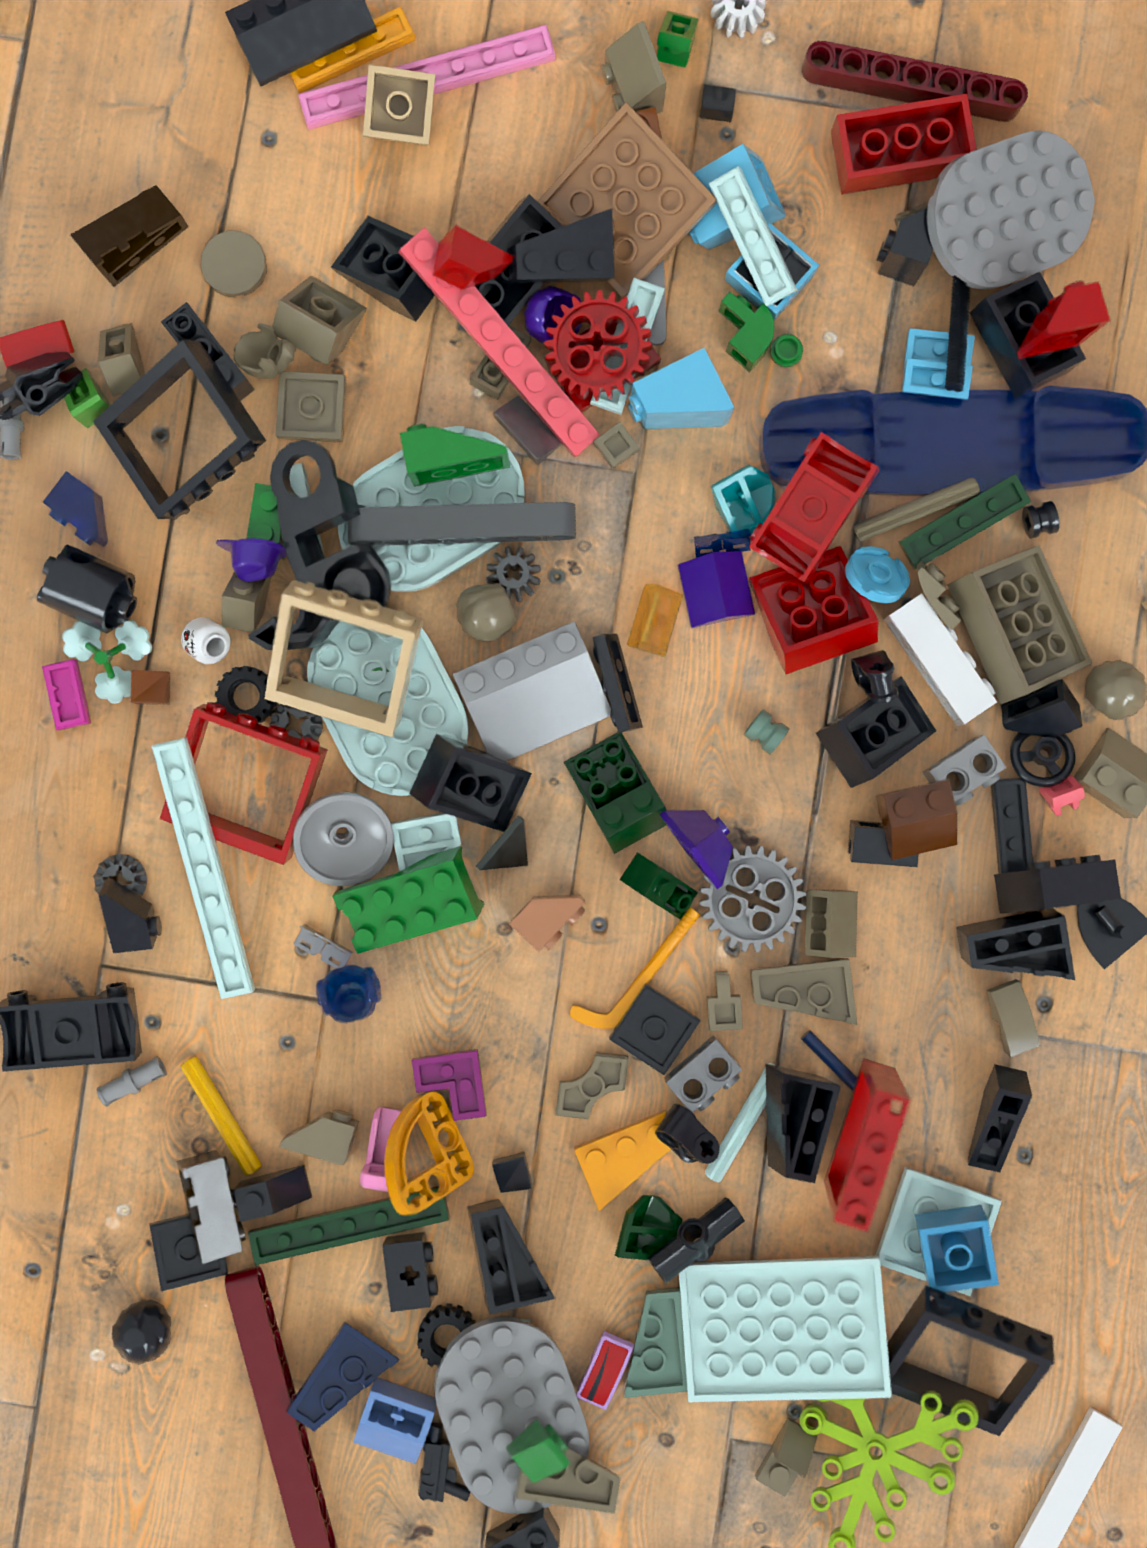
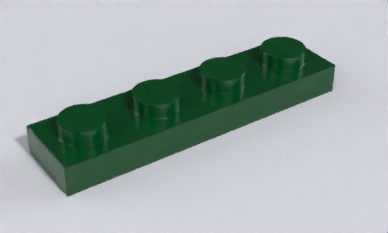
M1015 473L898 541L912 568L916 570L917 564L920 561L927 564L1031 503V500Z

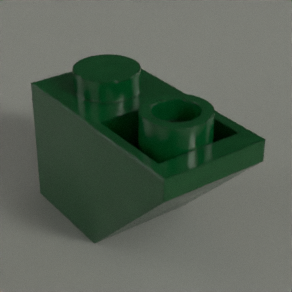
M638 852L619 879L680 920L698 894L697 891Z

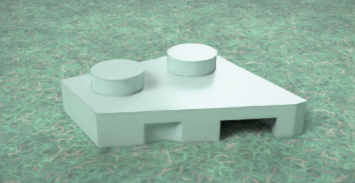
M445 813L391 822L399 871L432 854L461 845L457 817Z

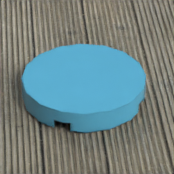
M867 546L857 549L848 559L845 566L848 581L859 594L871 601L884 604L896 602L903 597L910 584L909 572L901 560L896 558L894 561L888 556L890 552L882 548Z

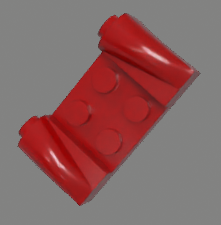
M822 432L817 439L813 438L809 442L803 454L806 457L763 524L759 523L750 537L752 541L749 546L750 549L805 583H808L825 557L824 553L860 498L862 499L880 471L878 466L848 450Z

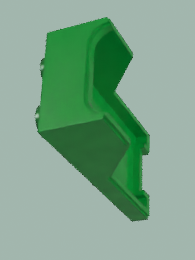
M461 846L432 854L395 874L335 891L332 896L338 911L342 910L349 918L355 932L351 941L357 954L477 920L485 905L484 901L479 900L464 865Z

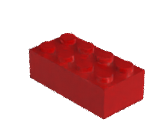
M967 94L839 114L836 116L831 129L841 194L937 179L943 169L953 160L977 150Z

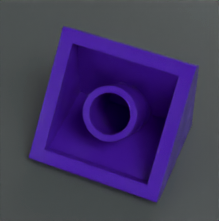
M742 551L712 552L678 564L691 628L755 615Z

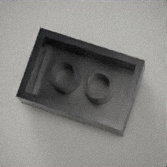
M1040 272L985 297L970 312L974 323L1015 399L1067 374L1086 360L1080 346L1022 359L1018 358L1017 352L1036 316L1048 306V301L1054 298Z

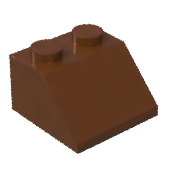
M949 779L876 795L891 860L957 845V809Z

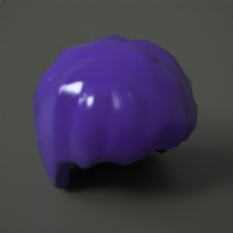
M554 286L537 290L527 301V307L524 312L527 332L542 344L547 340H552L553 338L546 331L547 328L557 327L553 322L552 316H564L561 309L562 304L570 309L574 307L572 303L573 296L580 303L582 302L581 299L575 294ZM582 323L577 325L574 333L578 334L579 329L582 326Z

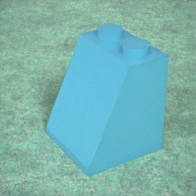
M744 144L694 173L713 194L709 183L739 166L744 173L767 225L787 216L762 158ZM718 203L689 232L696 244H700L708 249L734 240Z
M705 348L632 383L631 395L629 396L630 404H628L633 420L636 423L640 421L644 429L722 427L728 424L734 410V405Z

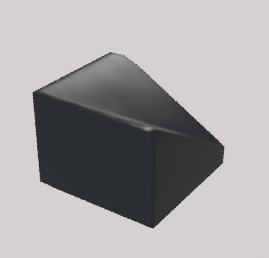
M525 1152L493 1160L492 1166L501 1193L532 1189L533 1183Z

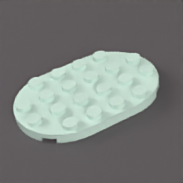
M465 426L442 428L506 446L498 438L485 431L481 432L465 428ZM507 447L510 468L414 487L407 473L402 449L362 474L352 485L354 486L359 508L524 503V480L516 458ZM348 521L338 525V535L343 550L352 546L348 544ZM502 542L372 547L389 571L392 585L391 591L413 592L439 583L493 550Z
M340 621L320 647H313L307 666L308 682L389 706L403 639ZM422 628L401 722L393 737L322 716L350 771L368 787L389 795L411 796L409 792L436 734L466 745L468 743L469 725L465 708L433 643ZM377 667H382V670H383V671H381V670H379V671H371V670L374 669V668H377Z

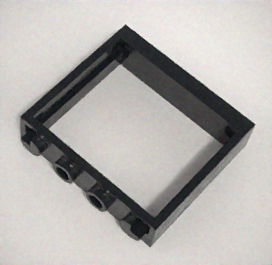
M182 340L93 421L157 519L172 518L176 520L181 515L188 514L190 512L189 507L195 501L208 497L213 492L212 487L216 483L225 481L236 472L234 468L241 462H246L255 457L254 452L267 441L202 343L190 340ZM191 368L237 439L168 497L124 431V428Z
M925 1285L887 1343L892 1394L921 1405L922 1395L926 1391H935L942 1399L939 1413L944 1415L951 1413V1407L956 1401L961 1399L969 1400L978 1410V1423L975 1427L997 1436L1001 1435L1055 1363L1052 1335ZM930 1321L1027 1359L998 1399L904 1362ZM928 1397L925 1400L926 1405L930 1408H935L938 1405L937 1400L933 1397ZM966 1412L958 1414V1419L964 1423L969 1422L971 1419L970 1415Z

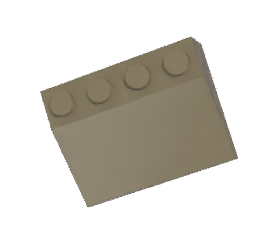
M1040 545L974 571L947 585L954 601L960 606L958 611L1000 704L1027 695L1092 664Z

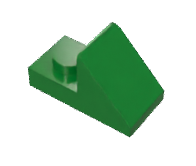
M667 11L657 40L658 50L656 56L659 62L683 68L687 66L698 25V18Z

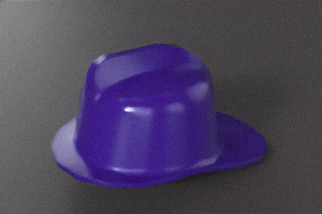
M248 538L216 541L219 547L231 552L232 567L237 577L244 582H253L272 577L276 572L279 560L287 555L284 546L265 539Z

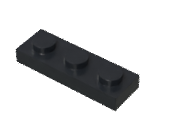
M602 634L593 637L595 645L593 647V654L601 667L603 674L602 687L606 695L609 696L612 707L610 716L613 724L617 727L618 733L643 728L618 634Z

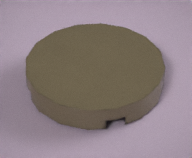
M225 231L215 235L206 244L201 254V270L207 283L217 293L226 297H236L243 294L246 296L253 293L262 284L267 273L266 257L261 245L251 235L242 231Z

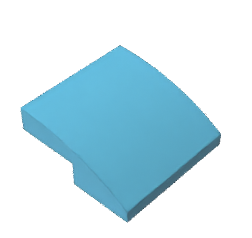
M910 328L907 333L902 392L968 400L973 369L971 360L975 336L967 335V349H965L967 355L964 356L966 357V363H964L966 366L964 367L965 374H963L965 375V381H963L965 384L962 385L961 392H955L954 390L948 391L945 388L949 333Z

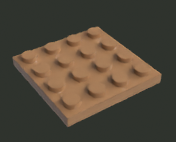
M626 102L537 202L562 226L612 208L615 278L607 281L624 298L628 296L633 278L644 281L717 204V199Z

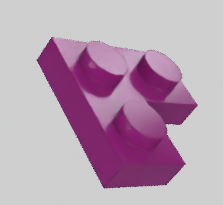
M478 1049L412 1059L416 1093L449 1088L453 1121L487 1116Z

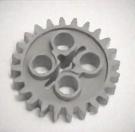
M746 845L744 855H740L738 850L733 848L732 859L729 860L723 886L718 890L703 875V878L710 884L709 887L699 888L700 892L707 894V899L699 901V905L708 907L709 910L701 916L703 919H713L708 929L710 931L720 929L717 936L719 941L727 936L730 937L728 942L730 948H733L739 941L741 942V951L743 952L747 951L749 944L753 945L756 952H760L761 943H765L771 950L773 949L772 939L776 938L781 943H785L782 933L787 931L794 934L795 931L790 925L791 922H802V919L795 913L796 910L806 909V906L798 903V898L806 896V892L797 891L796 887L804 881L803 879L792 878L797 868H785L788 861L787 857H782L778 861L775 860L776 850H771L767 856H764L763 846H758L756 853L752 854L750 846ZM747 867L752 872V881L746 886H740L736 881V873L739 869ZM777 881L782 886V894L779 898L771 900L766 895V887L769 883ZM729 884L749 894L757 890L756 896L777 906L779 911L775 913L754 903L747 907L748 900L727 891L725 887ZM727 898H735L739 903L738 911L731 916L725 915L722 911V904ZM757 912H765L769 919L767 926L763 929H755L752 924L753 916Z

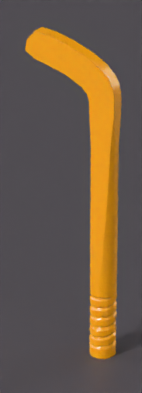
M691 907L688 909L682 920L678 922L672 933L669 934L610 1012L603 1014L588 1010L579 1005H572L570 1017L594 1028L610 1029L615 1027L645 983L648 984L692 927V924L699 918L700 914Z

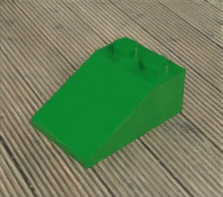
M426 424L412 425L407 428V432L400 433L407 473L414 487L510 468L507 447L504 445L433 426L427 427Z

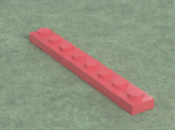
M424 227L399 250V253L572 456L577 457L600 434L475 286L461 290L433 275L438 242Z

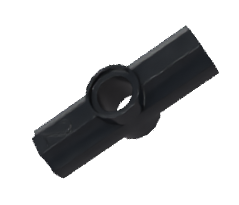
M725 1197L699 1219L690 1218L683 1221L678 1228L677 1236L650 1256L648 1260L661 1279L667 1283L694 1261L701 1262L709 1259L714 1253L715 1245L745 1222V1220L730 1199Z

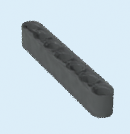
M570 502L359 508L360 515L348 521V544L385 546L561 541L576 538L575 504Z

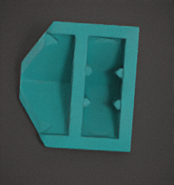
M751 465L743 467L710 486L716 509L736 543L752 535L758 524L765 522L775 505V489L769 475Z

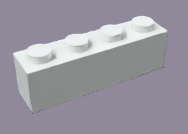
M922 593L883 619L956 726L965 725L997 703L993 697L995 691L992 685L985 678L981 679L974 669L976 668V663L972 656L966 651L962 652L956 643L958 638L954 630H951L941 622Z

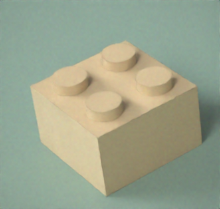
M369 65L363 137L429 146L435 74Z

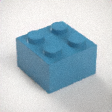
M982 1205L915 1214L928 1286L946 1293L999 1285L989 1223Z

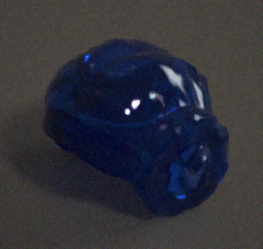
M354 964L333 969L324 979L316 982L317 1002L322 1007L323 1014L325 1016L330 1015L339 1023L347 1024L366 1019L374 1012L376 1003H379L382 999L380 981L373 967L362 968Z

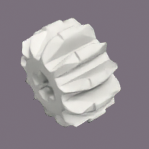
M712 0L711 17L716 19L715 26L717 30L727 28V38L733 32H737L740 39L745 36V31L754 34L757 30V25L761 24L764 20L765 13L763 9H765L766 0Z

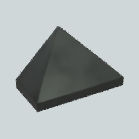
M519 815L478 862L476 867L479 870L528 866L525 823L522 817Z

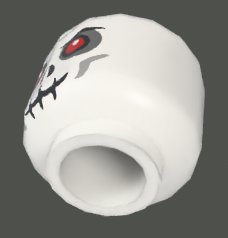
M199 617L191 620L185 626L181 636L182 647L186 653L203 664L220 662L230 649L231 640L229 633L222 625L210 618Z

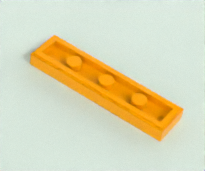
M399 6L374 18L373 21L377 32L291 72L290 75L299 94L415 41V34L402 7Z

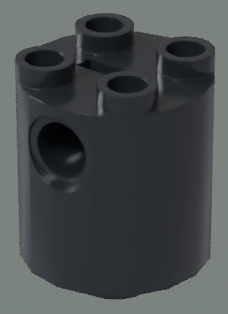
M68 544L57 558L50 556L45 562L42 572L46 575L44 585L37 594V602L104 633L111 632L126 622L134 613L137 597L133 595L136 581L135 575Z

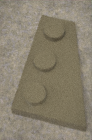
M850 959L750 969L753 1001L755 1004L857 1025Z
M570 1448L564 1454L571 1464L566 1469L535 1483H532L522 1469L519 1468L515 1497L517 1499L615 1513L621 1478L614 1472Z

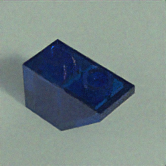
M66 471L43 501L45 505L52 509L48 515L63 526H66L68 522L77 528L74 534L91 546L93 542H96L105 547L108 543L102 497Z

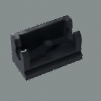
M850 820L848 854H850L851 862L907 867L918 866L919 854L891 860L882 822Z

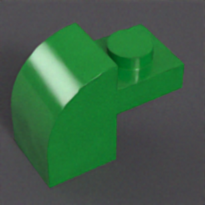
M729 292L722 299L718 312L736 326L739 331L728 342L725 352L750 373L765 356L774 335V320L764 303L754 313L751 304L740 295L736 297Z

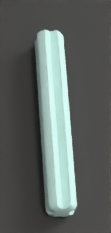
M765 1069L720 1144L717 1159L710 1163L705 1170V1175L715 1182H721L766 1106Z

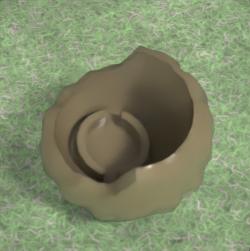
M501 584L474 585L465 589L458 597L456 603L457 621L462 625V630L476 640L482 642L497 640L516 623V615L511 605V600Z
M1121 660L1105 661L1103 664L1095 666L1086 678L1085 690L1087 699L1109 719L1123 720L1125 717L1133 716L1143 708L1147 700L1145 676L1135 666Z

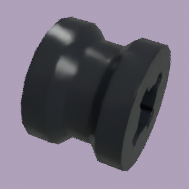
M1052 501L1044 502L1040 507L1036 508L1032 505L1023 508V526L1030 539L1036 538L1044 532L1048 534L1058 532L1059 515Z

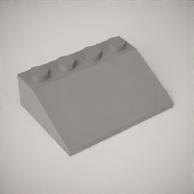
M575 621L453 674L487 753L504 761H509L610 717V705Z

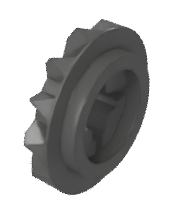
M280 704L273 710L269 725H276L287 729V726L291 724L288 713H291L297 719L308 717L300 725L302 737L319 739L323 727L321 716ZM289 731L288 735L301 739V735L297 731Z
M118 854L109 856L99 863V867L93 876L95 879L94 890L98 894L105 880L112 876H118L119 871L123 872V878L127 879V881H132V884L122 886L140 897L143 895L147 885V875L143 865L137 859L129 855Z

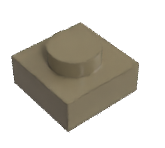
M621 422L594 440V445L613 470L639 451V446Z

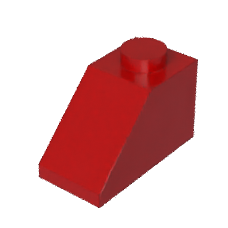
M455 225L438 244L433 275L444 280L449 285L463 290L496 278L513 261V256Z

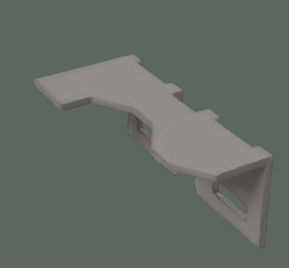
M305 924L300 926L302 930L294 945L311 955L321 954V961L342 972L353 952ZM301 940L312 945L311 949L300 943ZM333 957L334 959L340 961V965H337L334 962L330 961L329 958Z

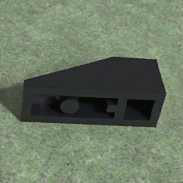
M994 1064L983 1092L967 1160L969 1166L1001 1172L1032 1098L1026 1071Z

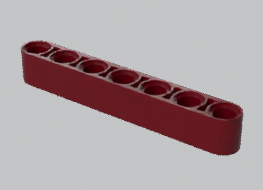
M828 41L812 43L808 47L802 65L803 77L812 84L906 103L967 94L971 116L1002 122L1013 120L1028 97L1026 85L1018 79ZM819 59L823 61L825 65H815L812 62V60ZM844 66H852L856 69V72H849ZM876 72H883L888 78L882 79L876 75ZM908 78L916 79L920 85L911 84ZM940 84L949 86L952 91H944ZM972 91L980 92L983 98L974 96ZM1003 97L1011 98L1015 104L1007 103Z

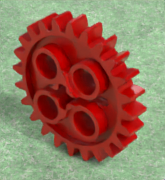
M598 290L596 299H591L588 291H585L584 301L581 303L573 296L572 303L574 307L570 309L562 304L561 309L564 316H552L553 322L557 327L546 329L548 335L553 338L544 342L546 349L552 350V352L545 355L547 362L555 363L550 368L552 375L561 373L557 380L560 386L570 382L568 386L569 393L573 394L580 388V395L584 400L589 392H593L595 401H599L601 392H606L607 397L611 400L613 390L616 388L624 395L625 389L623 384L627 382L632 386V383L635 382L634 374L639 376L645 375L640 363L650 364L651 361L650 357L643 353L653 350L652 343L644 341L652 336L650 329H641L647 323L646 317L636 318L639 313L638 306L635 305L627 309L629 304L628 298L625 296L617 303L616 294L613 291L608 299H604L602 290ZM580 323L591 325V329L585 335L574 333L575 328ZM612 324H622L624 330L619 335L613 336L607 333L608 328ZM602 340L604 345H601L600 351H594L593 347L596 346L597 341ZM571 343H577L578 345H580L575 346L574 348L569 347ZM624 343H625V344H628V347L625 348V349H621L620 347H617V346L622 345V344H624ZM587 356L590 358V361L586 367L578 369L573 366V362L577 357ZM613 356L623 359L621 366L616 369L606 367L607 360Z

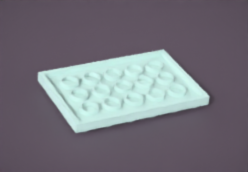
M880 1256L693 1262L679 1273L688 1402L892 1398Z

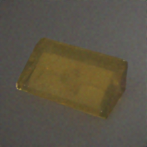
M646 584L641 595L627 645L665 657L683 594L658 584Z

